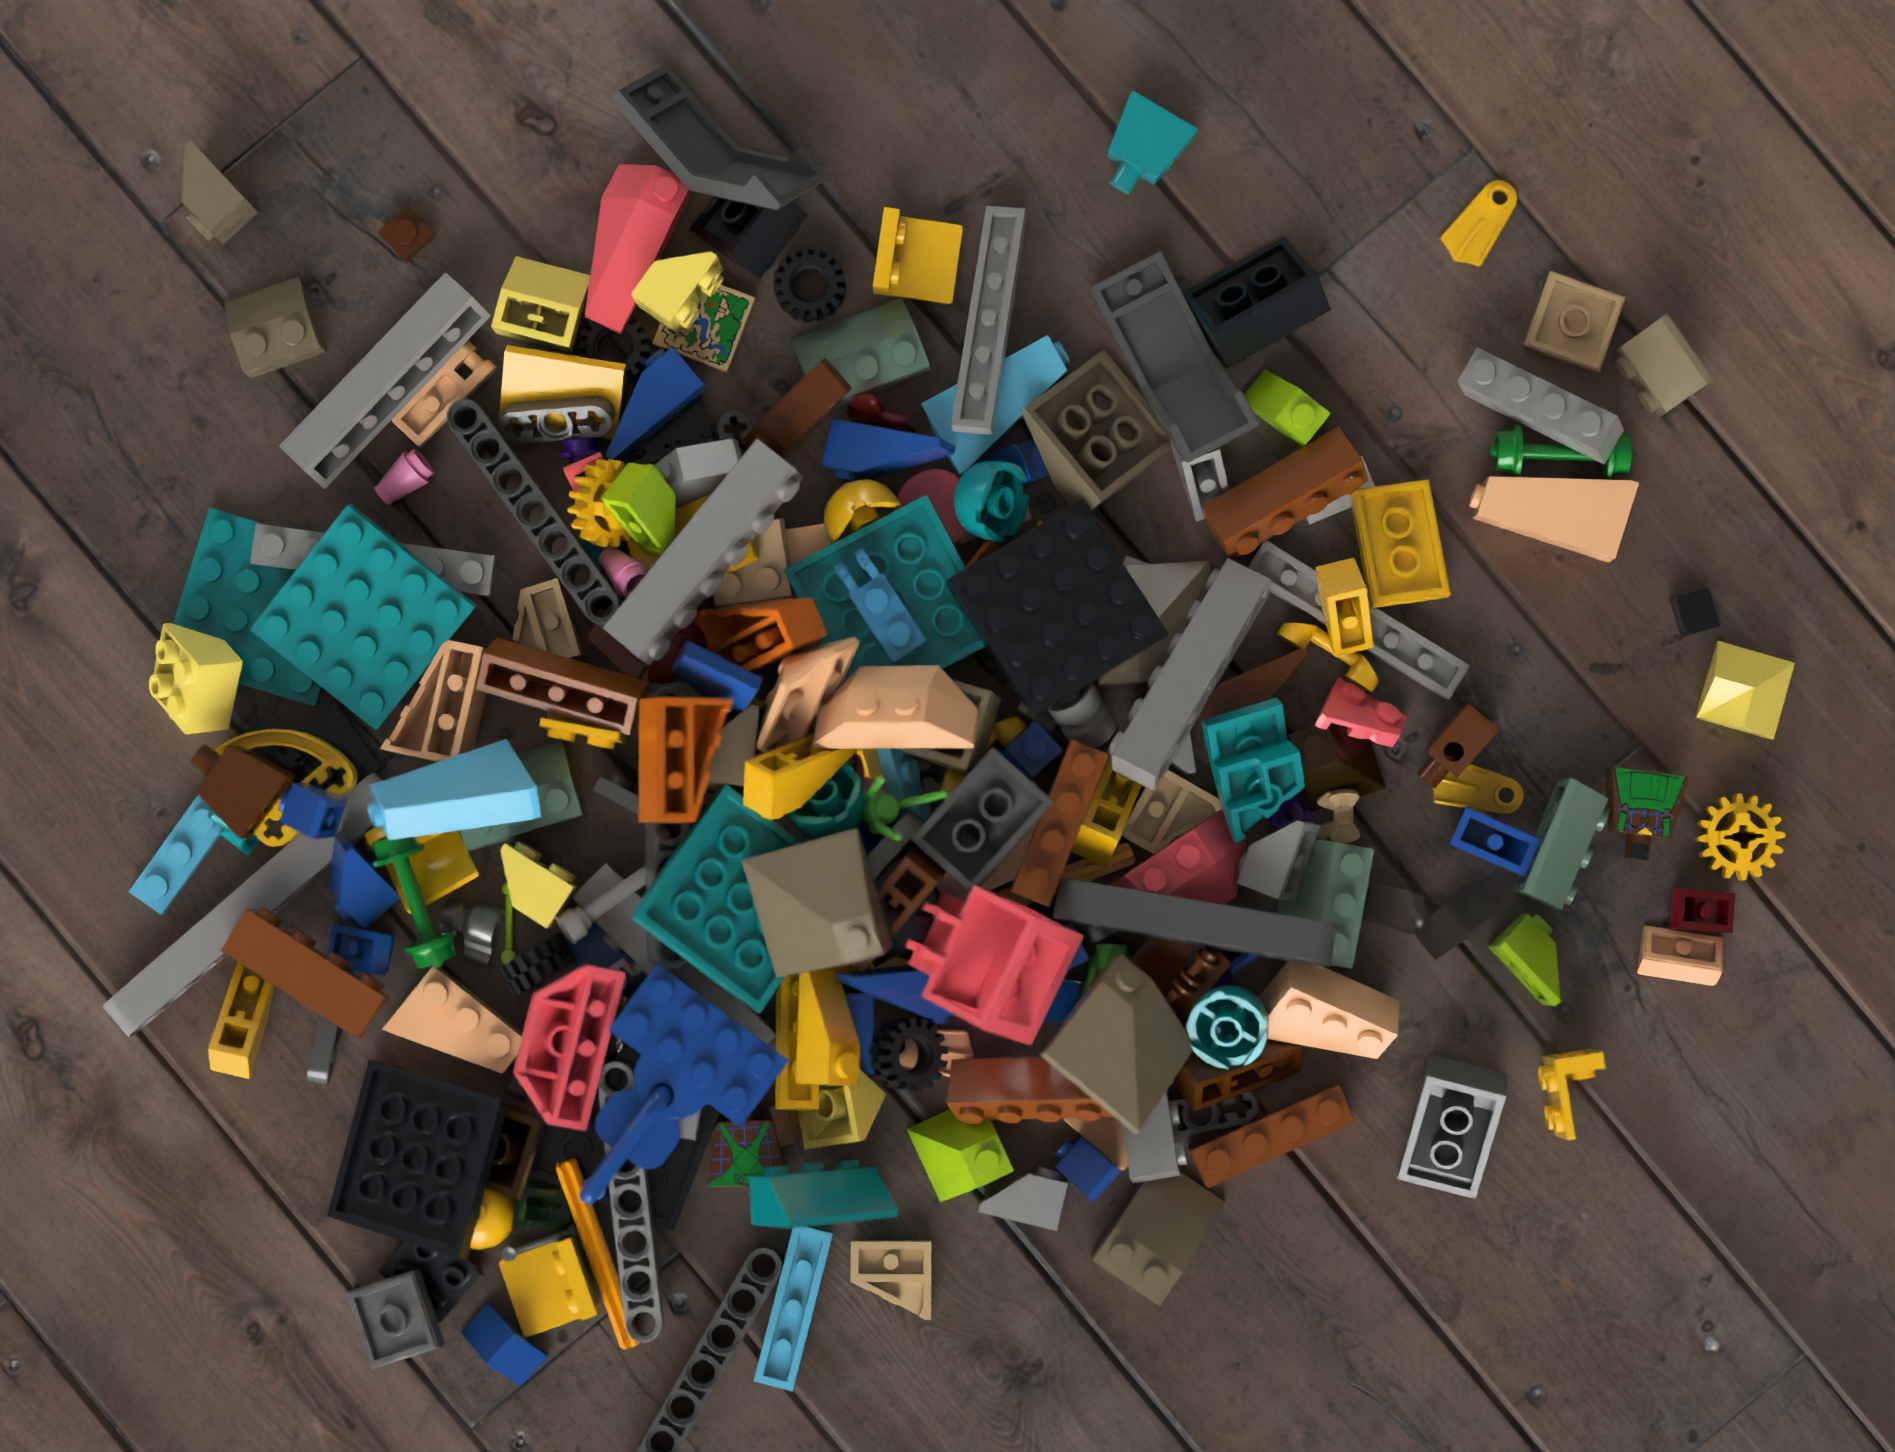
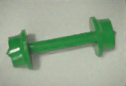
M1514 425L1511 430H1497L1494 437V445L1488 450L1493 456L1495 472L1510 473L1512 477H1520L1523 460L1596 461L1563 444H1523L1521 425ZM1629 433L1621 434L1605 464L1601 463V473L1604 480H1610L1613 475L1629 474L1631 459L1636 455L1632 449Z
M385 834L384 837L372 842L376 855L372 863L374 867L393 862L421 940L404 947L405 954L412 955L417 968L431 965L441 968L445 960L457 955L453 941L457 934L455 930L436 934L408 856L424 850L425 845L424 843H419L415 836L388 840Z

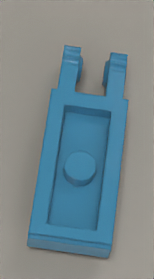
M861 548L855 552L856 560L870 576V582L858 588L852 578L853 575L842 562L835 565L834 569L850 592L849 598L894 664L925 644L927 640L884 574H879L867 553Z

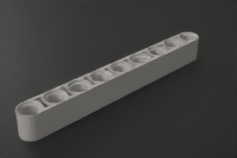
M375 772L364 778L344 796L348 800L336 834L342 830L354 844H357L365 837L364 833L375 828L367 810V804L372 803L370 785L382 781ZM302 833L299 834L103 1005L104 1010L129 1038L138 1033L227 956L221 949L247 909L259 911L261 907H264L276 914L328 869L332 864L335 837L312 839Z

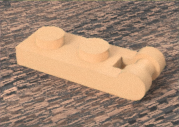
M469 340L391 420L419 448L447 421L449 407L460 399H468L497 369L489 359L484 361L476 353L477 348ZM463 364L473 371L466 380L456 372Z

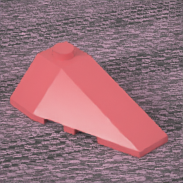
M619 164L601 197L585 317L620 334L636 306V302L631 296L632 291L653 262L660 260L690 203L691 191L687 189L674 173L657 165Z

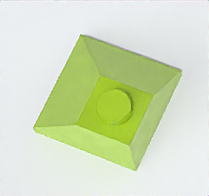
M1522 913L1487 947L1542 1005L1555 1007L1561 1001L1556 943L1549 936L1553 930L1538 914L1531 917L1528 913Z
M948 1109L907 1128L940 1202L977 1189L1014 1171L991 1120H983L979 1124H967L958 1121L952 1111Z

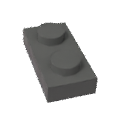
M613 773L609 780L602 776L599 777L593 791L639 814V796L631 792L634 784ZM659 823V825L667 828L669 823Z

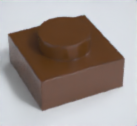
M408 205L378 231L406 263L436 237Z

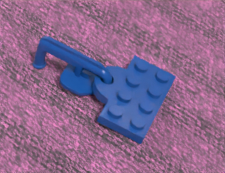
M657 964L609 1028L610 1032L638 1051L641 1056L634 1070L635 1088L615 1092L596 1117L595 1128L598 1136L612 1148L592 1176L584 1181L580 1191L581 1201L586 1204H592L596 1200L601 1199L606 1193L607 1185L626 1159L643 1169H654L662 1165L680 1139L677 1119H683L696 1114L707 1103L741 1127L789 1060L661 965Z

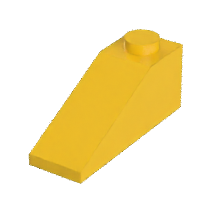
M815 733L747 760L745 761L743 805L756 811L764 818L770 820L781 818L784 814L801 808L857 752L858 748L815 749L813 745Z
M1110 754L1071 850V852L1105 867L1119 842L1141 788V784L1112 770V754Z
M238 961L208 1052L210 1070L250 1079L262 1043L275 985Z
M837 966L800 973L795 1084L859 1086L860 1043L842 983L837 981Z

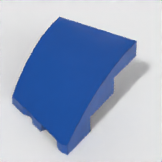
M688 640L682 646L671 669L704 698L734 699L731 710L726 713L730 720L736 718L746 709L758 691L763 679Z

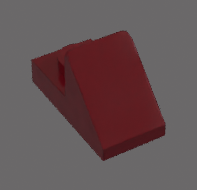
M1672 888L1669 929L1733 933L1735 893Z

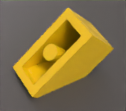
M1355 558L1315 567L1319 599L1334 656L1337 657L1374 648L1367 588Z

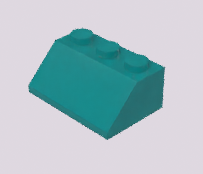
M860 1159L835 1160L836 1168L824 1169V1162L801 1163L800 1171L788 1172V1166L764 1167V1175L749 1176L752 1225L796 1228L898 1217V1209L876 1167L860 1166Z

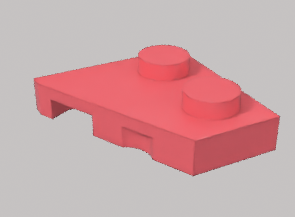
M1338 677L1327 696L1315 726L1327 730L1330 723L1349 727L1347 729L1348 736L1369 739L1377 744L1393 747L1408 717L1400 713L1394 705L1381 702L1365 693L1359 685L1346 682Z

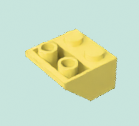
M711 251L654 261L632 291L631 296L639 308L678 334L682 327L689 329L695 322L701 311L697 306L707 294L711 297L720 287L724 279L720 275L723 267L718 256Z
M516 256L500 291L491 325L492 329L496 334L573 354L586 308L590 275Z
M165 623L162 626L160 640L156 644V662L153 675L149 679L150 693L185 735L228 730L243 661L225 640L172 623Z
M518 841L516 845L504 843L500 851L512 907L545 928H555L557 925L555 917L567 910L573 900L572 896L580 889L579 886L572 883L576 876L558 864L552 863L550 867H547L539 861L542 854L524 842Z

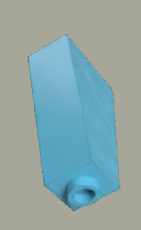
M1047 335L1005 358L993 435L953 432L951 421L957 384L921 403V409L936 437L956 446L954 454L947 457L960 478L968 468L977 464L1024 418L1021 411L1066 376L1067 369L1065 364L1070 361L1059 341L1053 344Z
M507 739L370 785L372 803L367 804L374 827L381 826L388 840L533 820L541 817L537 786Z

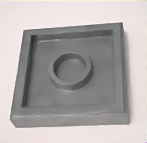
M420 1268L346 1292L371 1370L438 1349L445 1345Z

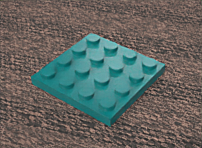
M927 494L784 569L797 597L813 598L828 633V636L820 639L822 644L855 637L860 641L843 683L859 666L939 665L943 670L986 647L945 584L947 579L966 568ZM861 548L867 553L879 574H884L927 640L925 644L894 664L849 598L850 592L834 569L835 565L842 562L853 575L852 578L858 588L870 582V576L856 560L855 552Z
M350 503L249 630L368 725L377 730L430 665L442 643L451 639L477 605Z
M209 507L173 624L225 640L243 661L238 684L317 707L323 688L249 630L296 570L251 564L255 525L263 523Z
M727 784L721 785L629 917L753 1012L761 1013L785 976L776 978L741 860L801 844V842L773 820L764 818L756 811L743 805V797Z

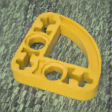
M287 729L253 731L230 739L214 750L220 755L230 745H239L248 750L273 745L302 750L318 758L323 764L301 782L318 787L313 782L317 780L319 785L327 783L333 776L330 771L332 767L335 770L344 768L346 773L342 778L345 784L343 786L341 784H333L326 789V791L343 797L355 787L358 779L355 766L337 748L318 737L300 731ZM280 800L255 832L260 841L271 847L286 845L300 834V832L284 825L281 828L284 834L282 838L279 835H269L268 831L272 828L269 821L271 819L273 821H280L283 813L279 811Z

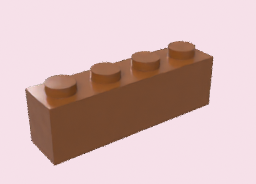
M1338 426L1200 508L1209 530L1228 558L1234 560L1241 555L1253 552L1258 545L1271 537L1287 532L1292 525L1307 516L1321 512L1329 503L1341 496L1355 492L1362 484L1369 480L1362 458Z
M497 637L483 652L476 690L630 735L639 723V699L647 698L650 682Z
M1072 739L1069 741L1048 793V797L1054 803L1038 820L1010 892L1045 906L1050 905L1109 754Z
M261 907L259 911L247 909L221 951L356 1038L364 1037L390 997L381 991L385 985L366 972L359 977L347 968L351 963L331 950L327 955L323 954L313 947L317 941L303 931L296 928L292 934L279 925L282 918L264 907Z
M1043 1057L952 1059L946 1104L958 1121L967 1124H979L983 1120L1018 1123L1021 1119L1057 1122L1060 1118L1096 1121L1100 1117H1113L1112 1114Z
M1332 1083L1256 1117L1247 1124L1238 1125L1191 1146L1188 1150L1204 1185L1209 1188L1355 1123V1119L1340 1086Z

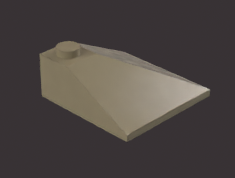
M1105 350L1095 355L1021 411L1056 490L1069 506L1082 500L1090 514L1172 448L1168 433L1148 402Z
M1210 561L1125 566L1169 635L1154 646L1097 680V687L1146 685L1158 665L1164 667L1170 657L1167 654V650L1176 633L1183 635L1189 624L1186 622V618L1192 605L1196 600L1202 602L1208 592L1205 590V586L1210 577Z
M858 828L741 860L776 978L844 965L885 953L893 946Z
M1120 953L1097 974L1041 1056L1136 1134L1140 1131L1193 1049L1190 1045L1192 1041L1153 980Z

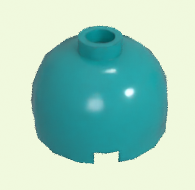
M987 460L971 466L963 473L954 489L953 500L957 520L969 534L1001 543L1005 541L1003 538L1006 535L1014 536L1019 531L1029 504V494L1023 493V486L1021 484V481L1027 482L1026 474L1021 467L1010 462Z
M846 762L801 808L788 813L792 823L798 830L812 839H819L857 828L862 821L865 805L863 790L865 788L859 774Z
M1220 985L1207 990L1195 1002L1187 1021V1032L1192 1041L1190 1045L1193 1051L1206 1063L1219 1068H1230L1231 1065H1240L1242 1063L1245 1066L1252 1063L1262 1053L1269 1034L1268 1013L1262 1001L1251 991L1236 985Z

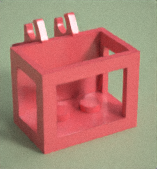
M976 885L973 886L966 901L946 891H942L936 905L925 901L922 909L934 914L933 916L936 918L924 943L908 938L904 945L914 950L908 964L930 976L921 996L983 1030L1032 1046L1084 935L1020 902Z

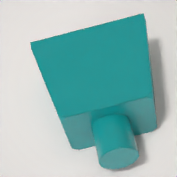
M1132 90L1107 154L1110 160L1119 164L1109 183L1128 195L1140 177L1155 185L1192 143L1198 129Z

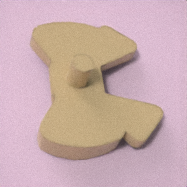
M1338 789L1332 792L1326 791L1316 799L1319 806L1333 810L1332 821L1318 824L1321 825L1317 834L1320 840H1327L1329 837L1333 842L1345 844L1359 839V830L1353 823V807L1359 800V794L1356 790Z

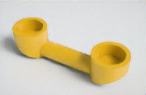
M1295 622L1284 623L1277 633L1278 637L1297 649L1303 648L1305 650L1311 641L1334 655L1328 633L1316 625ZM1359 652L1337 656V658L1351 666L1345 678L1359 685L1363 690L1372 693L1378 684V678L1365 656Z
M1019 717L995 722L986 750L996 740L1006 748L1028 726ZM947 768L940 790H947L950 795L966 776L962 772Z

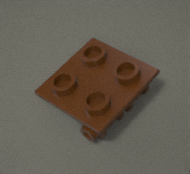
M1152 937L1148 938L1130 960L1153 980L1181 1023L1189 1016L1195 1002L1207 990L1212 989L1233 964L1217 948Z

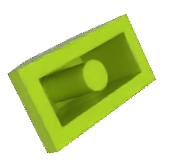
M1266 369L1263 370L1244 394L1251 410L1299 449L1309 442L1331 414L1300 388Z
M627 463L601 499L643 553L662 556L674 541L676 494L666 482V475L658 467L652 464Z

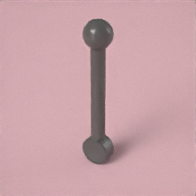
M572 1223L566 1230L516 1246L506 1243L501 1247V1257L505 1261H512L518 1253L571 1236L577 1239L580 1235L576 1224Z

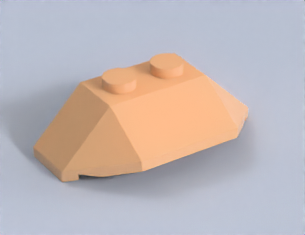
M851 637L810 646L796 654H789L782 660L778 667L779 678L775 687L766 697L765 705L767 707L760 722L755 747L761 755L815 733L818 711L842 685L859 645V640Z
M939 665L859 666L818 711L813 745L815 749L974 748L979 712Z

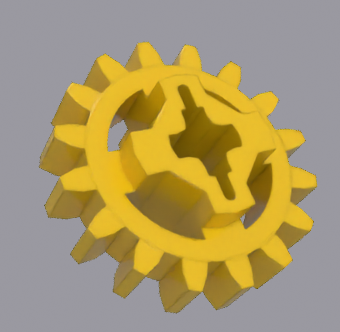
M597 459L595 466H584L586 477L576 476L574 480L579 486L578 490L569 492V496L575 499V505L568 508V513H573L577 516L571 524L572 528L581 529L580 538L591 541V545L619 547L620 540H631L630 535L601 499L624 469L625 462Z
M1737 793L1733 795L1732 804H1730L1726 797L1718 798L1719 809L1712 806H1707L1704 809L1710 817L1709 820H1699L1697 822V825L1705 829L1704 835L1695 837V841L1705 843L1706 847L1698 855L1699 857L1710 856L1712 858L1708 869L1711 871L1718 869L1720 866L1723 867L1722 878L1729 879L1734 871H1736L1738 881L1747 880L1749 870L1754 877H1760L1763 875L1761 865L1768 868H1773L1776 865L1770 857L1771 854L1783 853V849L1775 844L1776 839L1785 837V833L1776 831L1774 827L1782 819L1781 817L1770 818L1768 816L1772 808L1770 803L1764 804L1759 808L1757 806L1758 796H1750L1747 802L1744 803L1742 793ZM1730 812L1728 823L1721 831H1715L1721 818ZM1750 813L1759 819L1764 829H1759L1750 821ZM1740 829V832L1747 833V835H1755L1756 838L1747 839V841L1741 842L1740 845V842L1733 841V839H1724V836L1737 833ZM1760 843H1765L1761 853L1750 862L1753 850ZM1716 845H1721L1730 853V860L1732 862L1720 854Z

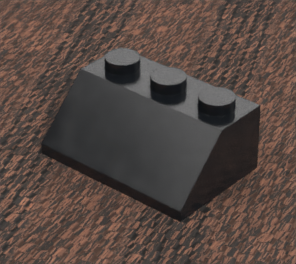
M1285 236L1182 293L1208 344L1226 368L1245 360L1250 355L1279 341L1282 337L1307 323L1313 322L1319 316L1331 310L1318 275Z

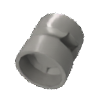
M1093 683L1048 710L1055 722L1061 726V731L1068 741L1072 739L1092 748H1097L1105 743L1113 735L1117 727L1116 718L1107 704L1101 700V695Z

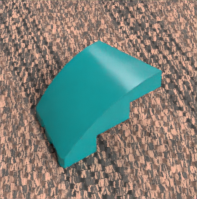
M1277 698L1201 720L1219 800L1231 837L1235 843L1242 841L1246 837L1245 832L1262 817L1268 819L1279 809L1284 801L1290 800L1305 787L1300 751L1287 738L1283 706Z

